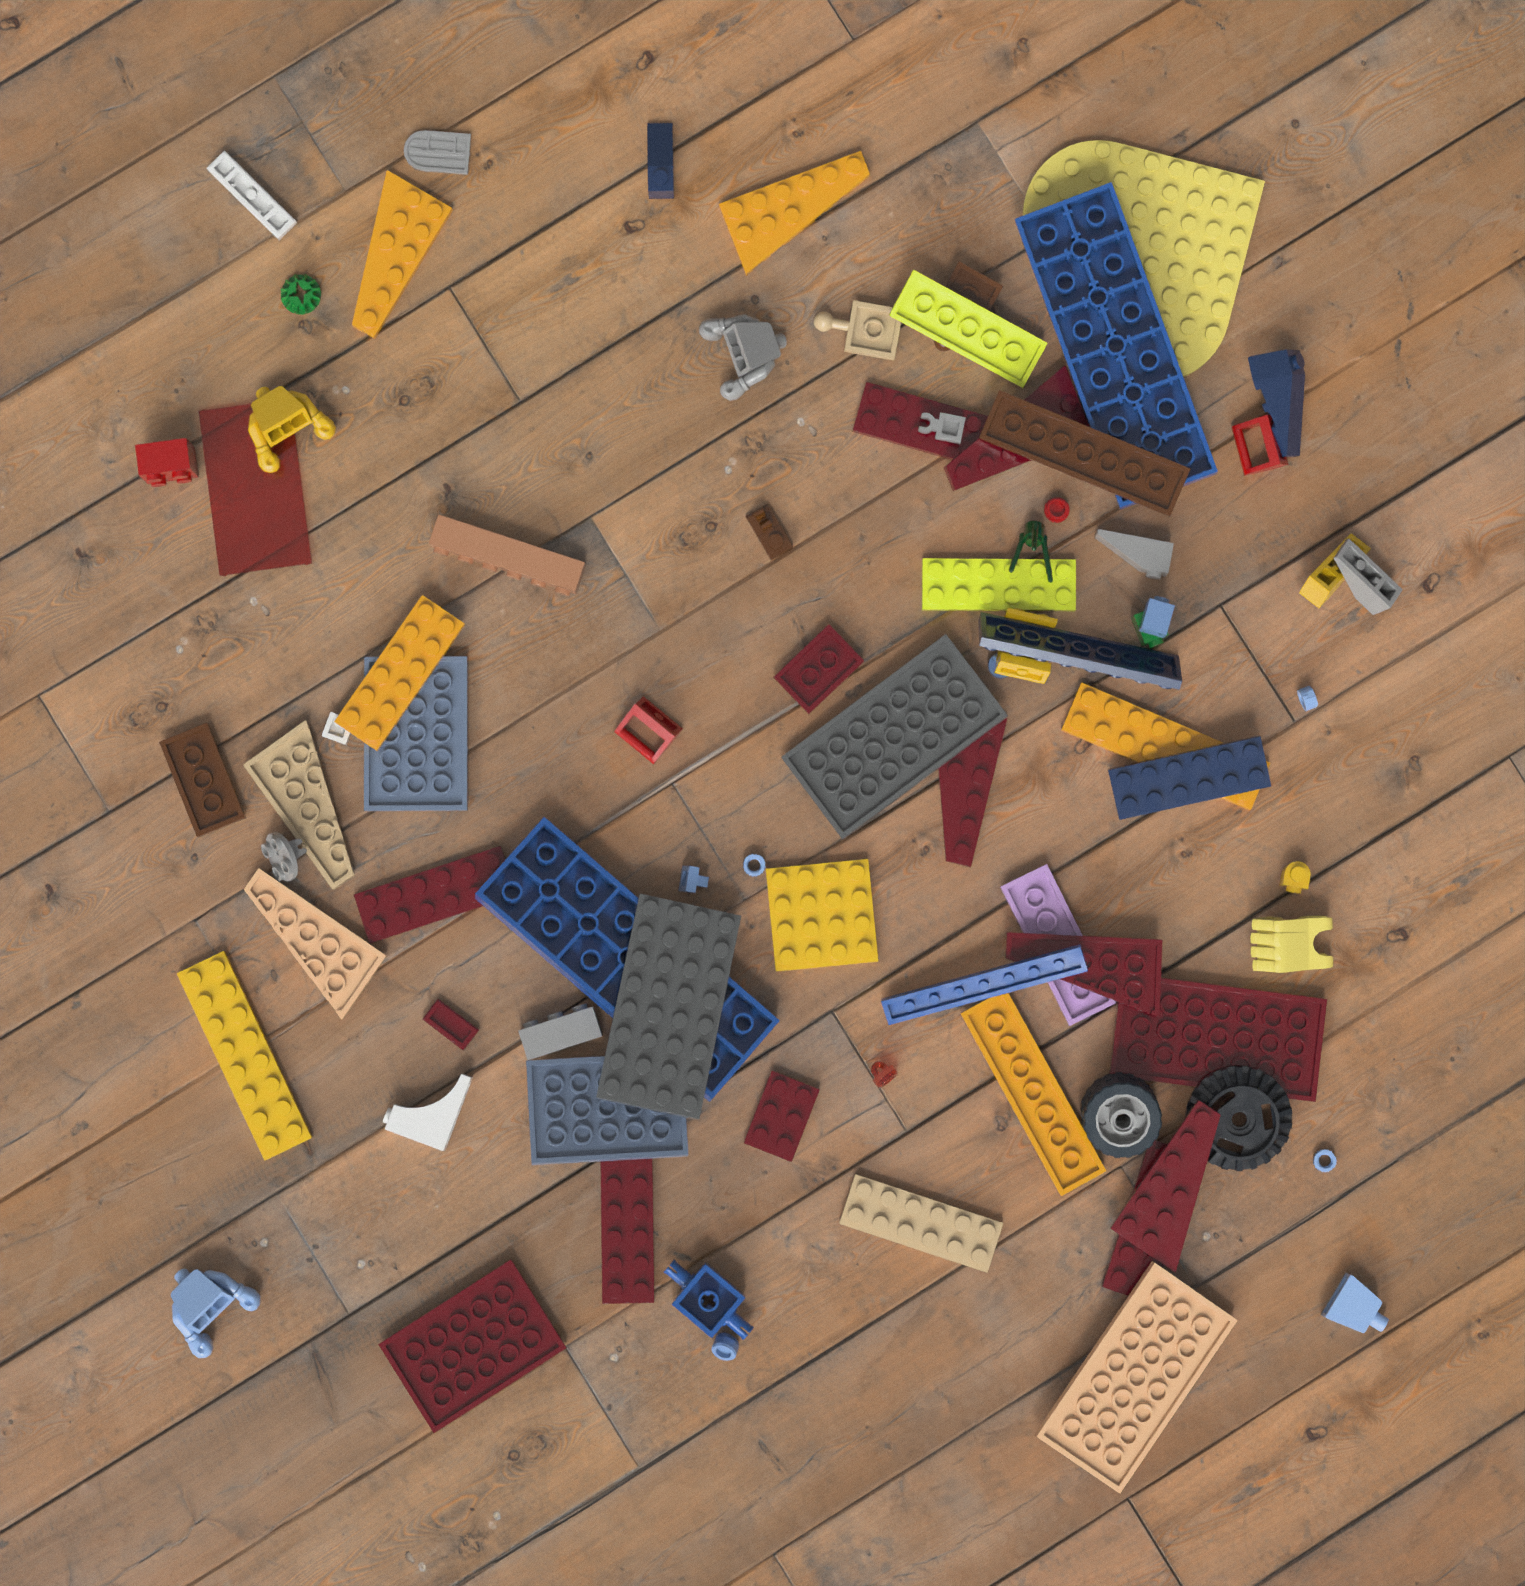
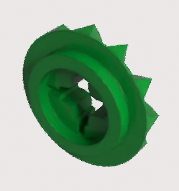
M294 274V276L285 280L281 288V301L288 311L304 315L315 310L320 303L321 289L317 281L306 274ZM297 285L303 291H309L304 294L303 304L297 296L293 297L297 293Z

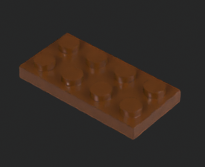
M204 723L159 742L198 838L246 819L209 723Z

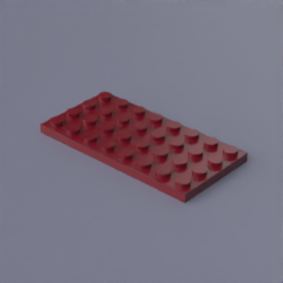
M1161 978L1160 1018L1122 1003H1117L1109 1073H1130L1146 1081L1196 1087L1203 1078L1218 1069L1243 1065L1260 1069L1272 1076L1281 1085L1288 1099L1316 1102L1327 999Z

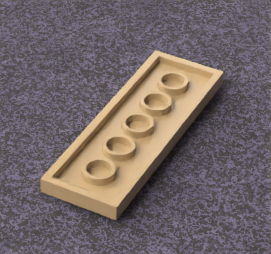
M858 1174L854 1175L839 1224L987 1273L1003 1226V1222Z

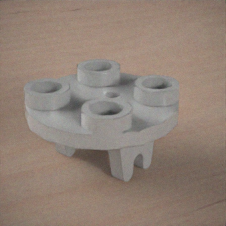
M272 832L267 835L266 843L261 845L262 853L266 858H269L273 867V876L277 881H291L298 874L297 859L305 854L307 849H298V845L302 843L301 839L288 841L282 834Z

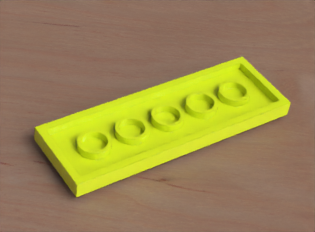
M912 270L889 313V316L1022 388L1025 386L1048 344L915 270Z
M923 558L922 610L1007 611L1008 608H1019L1024 611L1075 612L1076 559H1050L1053 582L1050 583L1048 582L1044 559H1018L1014 572L1010 573L1009 568L1012 559Z

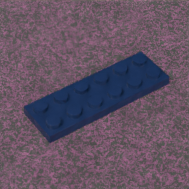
M1260 735L1108 769L1119 820L1271 787Z

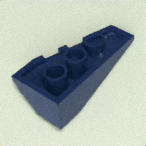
M1286 349L1248 357L1256 390L1261 389L1266 403L1262 404L1263 409L1273 419L1274 423L1271 429L1282 457L1300 456L1305 386V362L1300 350Z

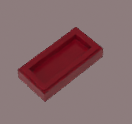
M437 999L422 1019L463 1051L479 1032L478 1028L440 999Z

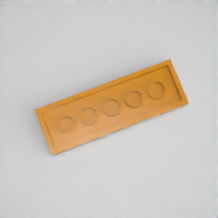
M422 595L334 722L378 751L462 631L465 623Z

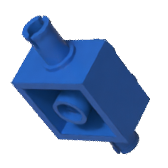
M675 1259L671 1262L670 1266L677 1273L670 1267L666 1268L664 1273L681 1286L680 1290H682L673 1300L672 1305L709 1337L713 1338L718 1330L725 1325L738 1334L742 1340L748 1335L740 1327H743L749 1333L753 1330L754 1327L736 1313L738 1306L746 1298L745 1295L707 1262L703 1264L696 1274L693 1273L692 1275L679 1265ZM704 1294L707 1296L713 1294V1301L715 1302V1304L712 1305L709 1303L707 1304V1306H705L703 1304L704 1298L702 1296Z

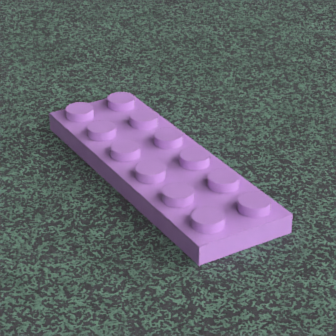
M1047 864L1000 887L1022 933L1083 936ZM1060 979L1047 982L1069 1026L1116 1003L1114 1000Z

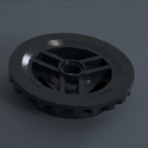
M1243 1065L1224 1067L1207 1075L1194 1088L1187 1102L1185 1117L1198 1099L1212 1108L1216 1100L1227 1092L1233 1091L1235 1095L1216 1109L1221 1116L1208 1162L1224 1170H1253L1258 1168L1257 1166L1269 1163L1271 1158L1282 1151L1281 1148L1287 1143L1290 1129H1292V1108L1288 1096L1281 1085L1266 1072ZM1270 1103L1273 1122L1271 1128L1265 1129L1261 1105ZM1237 1112H1242L1246 1115V1121L1242 1125L1232 1123V1116ZM1223 1138L1243 1146L1242 1150L1230 1151L1217 1145L1218 1140Z

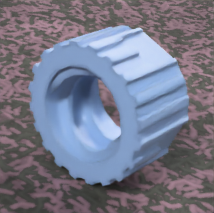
M1310 686L1297 690L1300 704L1305 711L1318 706L1316 695Z
M757 854L748 855L743 863L744 872L752 877L760 876L766 868V862L763 857ZM755 859L760 862L759 870L751 871L748 867L749 862Z
M1321 1149L1313 1156V1165H1315L1318 1171L1329 1172L1337 1164L1334 1153L1328 1149ZM1321 1155H1328L1331 1162L1328 1166L1323 1167L1320 1165L1319 1157Z

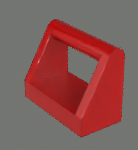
M1265 415L1232 426L1244 476L1289 465L1287 457H1282L1271 429L1274 423L1271 415ZM1260 426L1269 462L1252 467L1243 430Z
M642 697L634 704L614 732L654 765L683 728L648 699ZM634 716L665 740L656 753L625 728Z

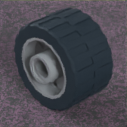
M1109 1073L1095 1080L1086 1090V1094L1081 1101L1082 1107L1080 1108L1082 1123L1089 1141L1093 1143L1097 1150L1099 1149L1107 1156H1114V1158H1131L1132 1156L1144 1153L1146 1149L1153 1145L1162 1127V1113L1152 1088L1143 1079L1130 1073Z

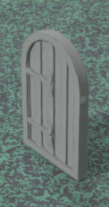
M431 130L417 131L410 135L405 142V159L411 167L419 171L468 175L471 134Z

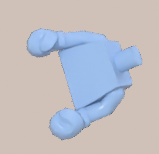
M181 1269L174 1276L179 1285L171 1292V1298L174 1302L172 1304L173 1323L185 1336L184 1339L188 1343L192 1354L198 1358L208 1357L214 1348L210 1336L207 1333L201 1332L235 1298L239 1300V1304L247 1311L257 1310L260 1305L261 1296L255 1289L244 1286L242 1283H237L225 1273L207 1270L203 1273L198 1269L189 1273L187 1269Z

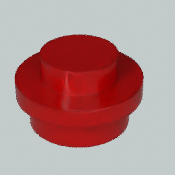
M1060 497L1051 498L1044 507L1046 518L1053 523L1063 522L1070 512L1068 503Z

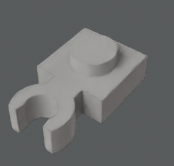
M940 412L938 420L929 413H922L921 419L928 420L930 425L928 427L919 426L918 431L922 434L934 431L936 432L935 439L960 444L966 417Z

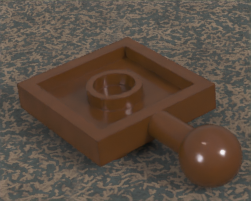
M961 262L957 263L945 285L946 288L988 311L991 310L1004 287ZM934 340L935 347L943 352L950 350V348Z

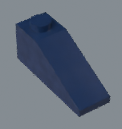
M647 123L649 199H674L673 123Z

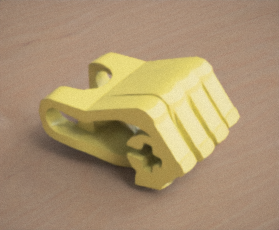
M1269 916L1253 919L1252 929L1257 930V932L1251 933V943L1257 944L1256 946H1251V956L1257 957V959L1253 960V971L1283 973L1333 967V956L1317 953L1313 946L1314 938L1319 932L1333 928V918L1328 916H1301L1297 919L1283 920L1281 917Z

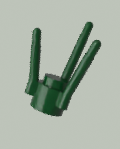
M1033 520L1025 524L1024 532L1019 534V542L1011 561L1009 572H1014L1024 543L1032 547V551H1036L1037 547L1042 545L1048 582L1051 583L1053 582L1047 546L1048 537L1044 535L1045 526L1043 523Z

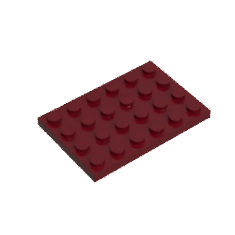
M512 1259L378 1344L433 1433L567 1348Z

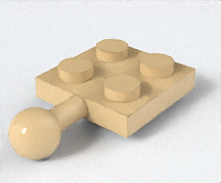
M853 300L850 321L833 318L826 311L819 312L814 317V326L821 332L829 331L831 328L848 331L844 352L892 361L895 359L901 322L889 316L893 307Z

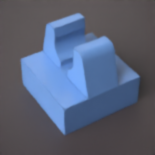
M682 866L678 891L695 893L696 886L708 887L709 877L698 875L700 867Z

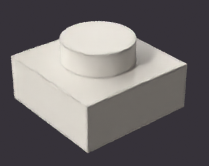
M330 712L322 737L347 745L351 733L336 724L334 721L338 714Z

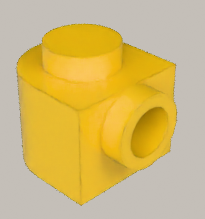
M1299 861L1287 864L1282 870L1279 886H1285L1287 892L1301 894L1302 890H1308L1311 876L1309 867Z

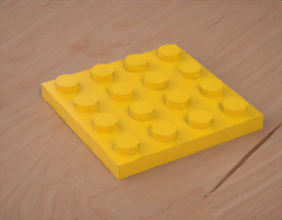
M868 859L766 869L776 972L878 962Z

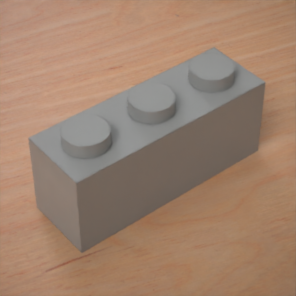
M586 1003L573 1007V1013L563 1016L561 1011L548 1015V1021L540 1024L537 1019L524 1023V1029L518 1030L527 1060L602 1037L603 1034L594 1007L588 1008Z

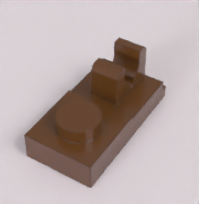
M768 504L745 516L771 561L793 549L791 542Z

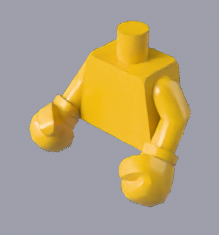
M266 386L257 390V400L251 404L253 413L249 416L248 432L256 447L255 451L259 467L264 472L273 473L280 468V459L270 448L312 423L315 435L322 440H329L334 436L336 431L334 422L323 414L321 410L319 411L306 394L293 390L287 391L283 386H278L272 391Z

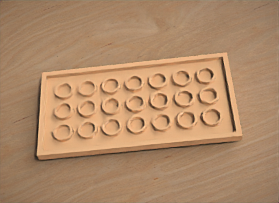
M1152 1261L1034 1435L1109 1487L1121 1493L1238 1320Z

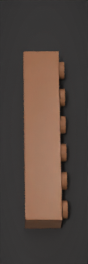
M439 514L429 541V545L434 548V553L446 557L451 553L457 555V560L472 565L473 561L483 564V569L495 573L497 569L506 571V576L521 580L524 577L531 580L530 584L540 588H545L546 585L556 588V593L569 596L570 593L577 594L586 567L583 561Z

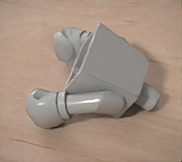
M746 314L727 319L724 317L720 319L709 318L701 322L699 327L700 336L707 341H718L724 335L737 375L740 377L736 380H728L720 387L721 395L729 401L739 399L752 385L764 380L775 367V360L781 357L780 349L785 348L787 344L784 334L774 335L770 323L760 322L758 319Z

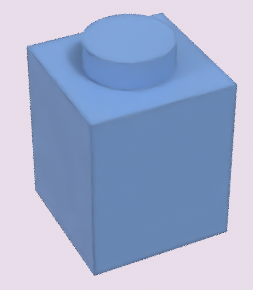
M1155 596L1154 599L1150 598L1146 602L1139 631L1164 638L1167 635L1175 605L1169 604L1170 600L1163 597Z

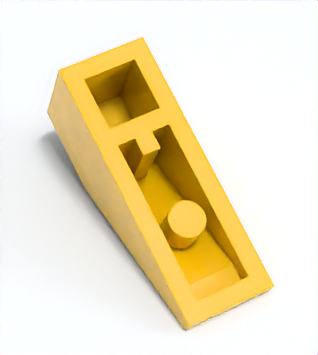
M1352 533L1347 536L1346 539L1349 538L1367 555L1371 549ZM1345 540L1309 576L1299 592L1318 608L1345 581L1334 560L1335 555Z

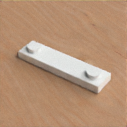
M225 150L207 167V170L278 240L297 224L296 220Z

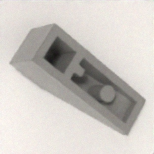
M1102 529L1096 531L1095 539L1139 572L1146 573V577L1161 579V576L1165 577L1169 573L1174 543Z
M1349 538L1345 540L1335 555L1334 560L1354 597L1372 615L1391 608L1403 589Z

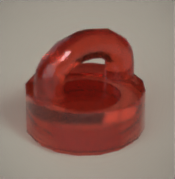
M879 1061L871 1066V1073L875 1077L872 1081L878 1088L886 1086L898 1075V1071L893 1065L887 1066L884 1062ZM877 1068H881L882 1071L879 1073Z

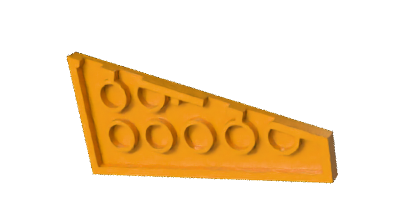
M861 151L719 204L746 276L760 263L771 257L781 246L787 244L813 223L822 213L833 207L843 196L849 194L870 177Z
M388 170L385 175L352 322L353 327L373 339L377 337L453 211L452 207Z

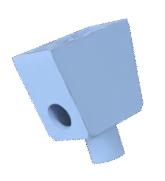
M1345 1273L1321 1313L1323 1317L1361 1333H1365L1369 1325L1382 1332L1389 1321V1318L1378 1312L1383 1302L1359 1280L1348 1273Z

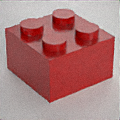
M187 438L135 445L138 475L147 484H151L152 487L165 486L168 481L175 480L180 484L192 482V478L199 477L195 447Z

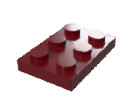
M828 624L773 678L809 715L861 666L864 660Z
M771 1071L744 1144L792 1162L820 1089Z

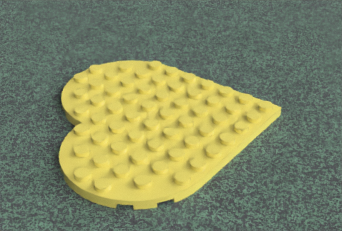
M1085 141L1060 150L1051 156L1034 175L1025 196L1022 216L1112 182L1183 378L1192 374L1214 355L1225 336L1265 181L1112 141Z

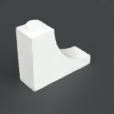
M461 1074L454 1088L441 1100L431 1105L405 1107L395 1104L393 1109L388 1108L383 1122L386 1123L385 1130L445 1151L473 1077Z

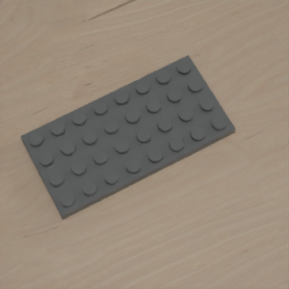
M945 634L781 758L842 840H844L1006 719L1008 715Z
M639 894L598 1085L597 1099L695 1120L700 1119L741 915Z

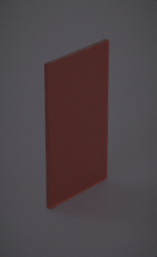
M251 404L198 411L219 576L225 577L227 575L312 564L295 433L270 448L279 457L280 468L276 472L268 473L259 467L255 451L256 447L248 432L249 416L253 413Z

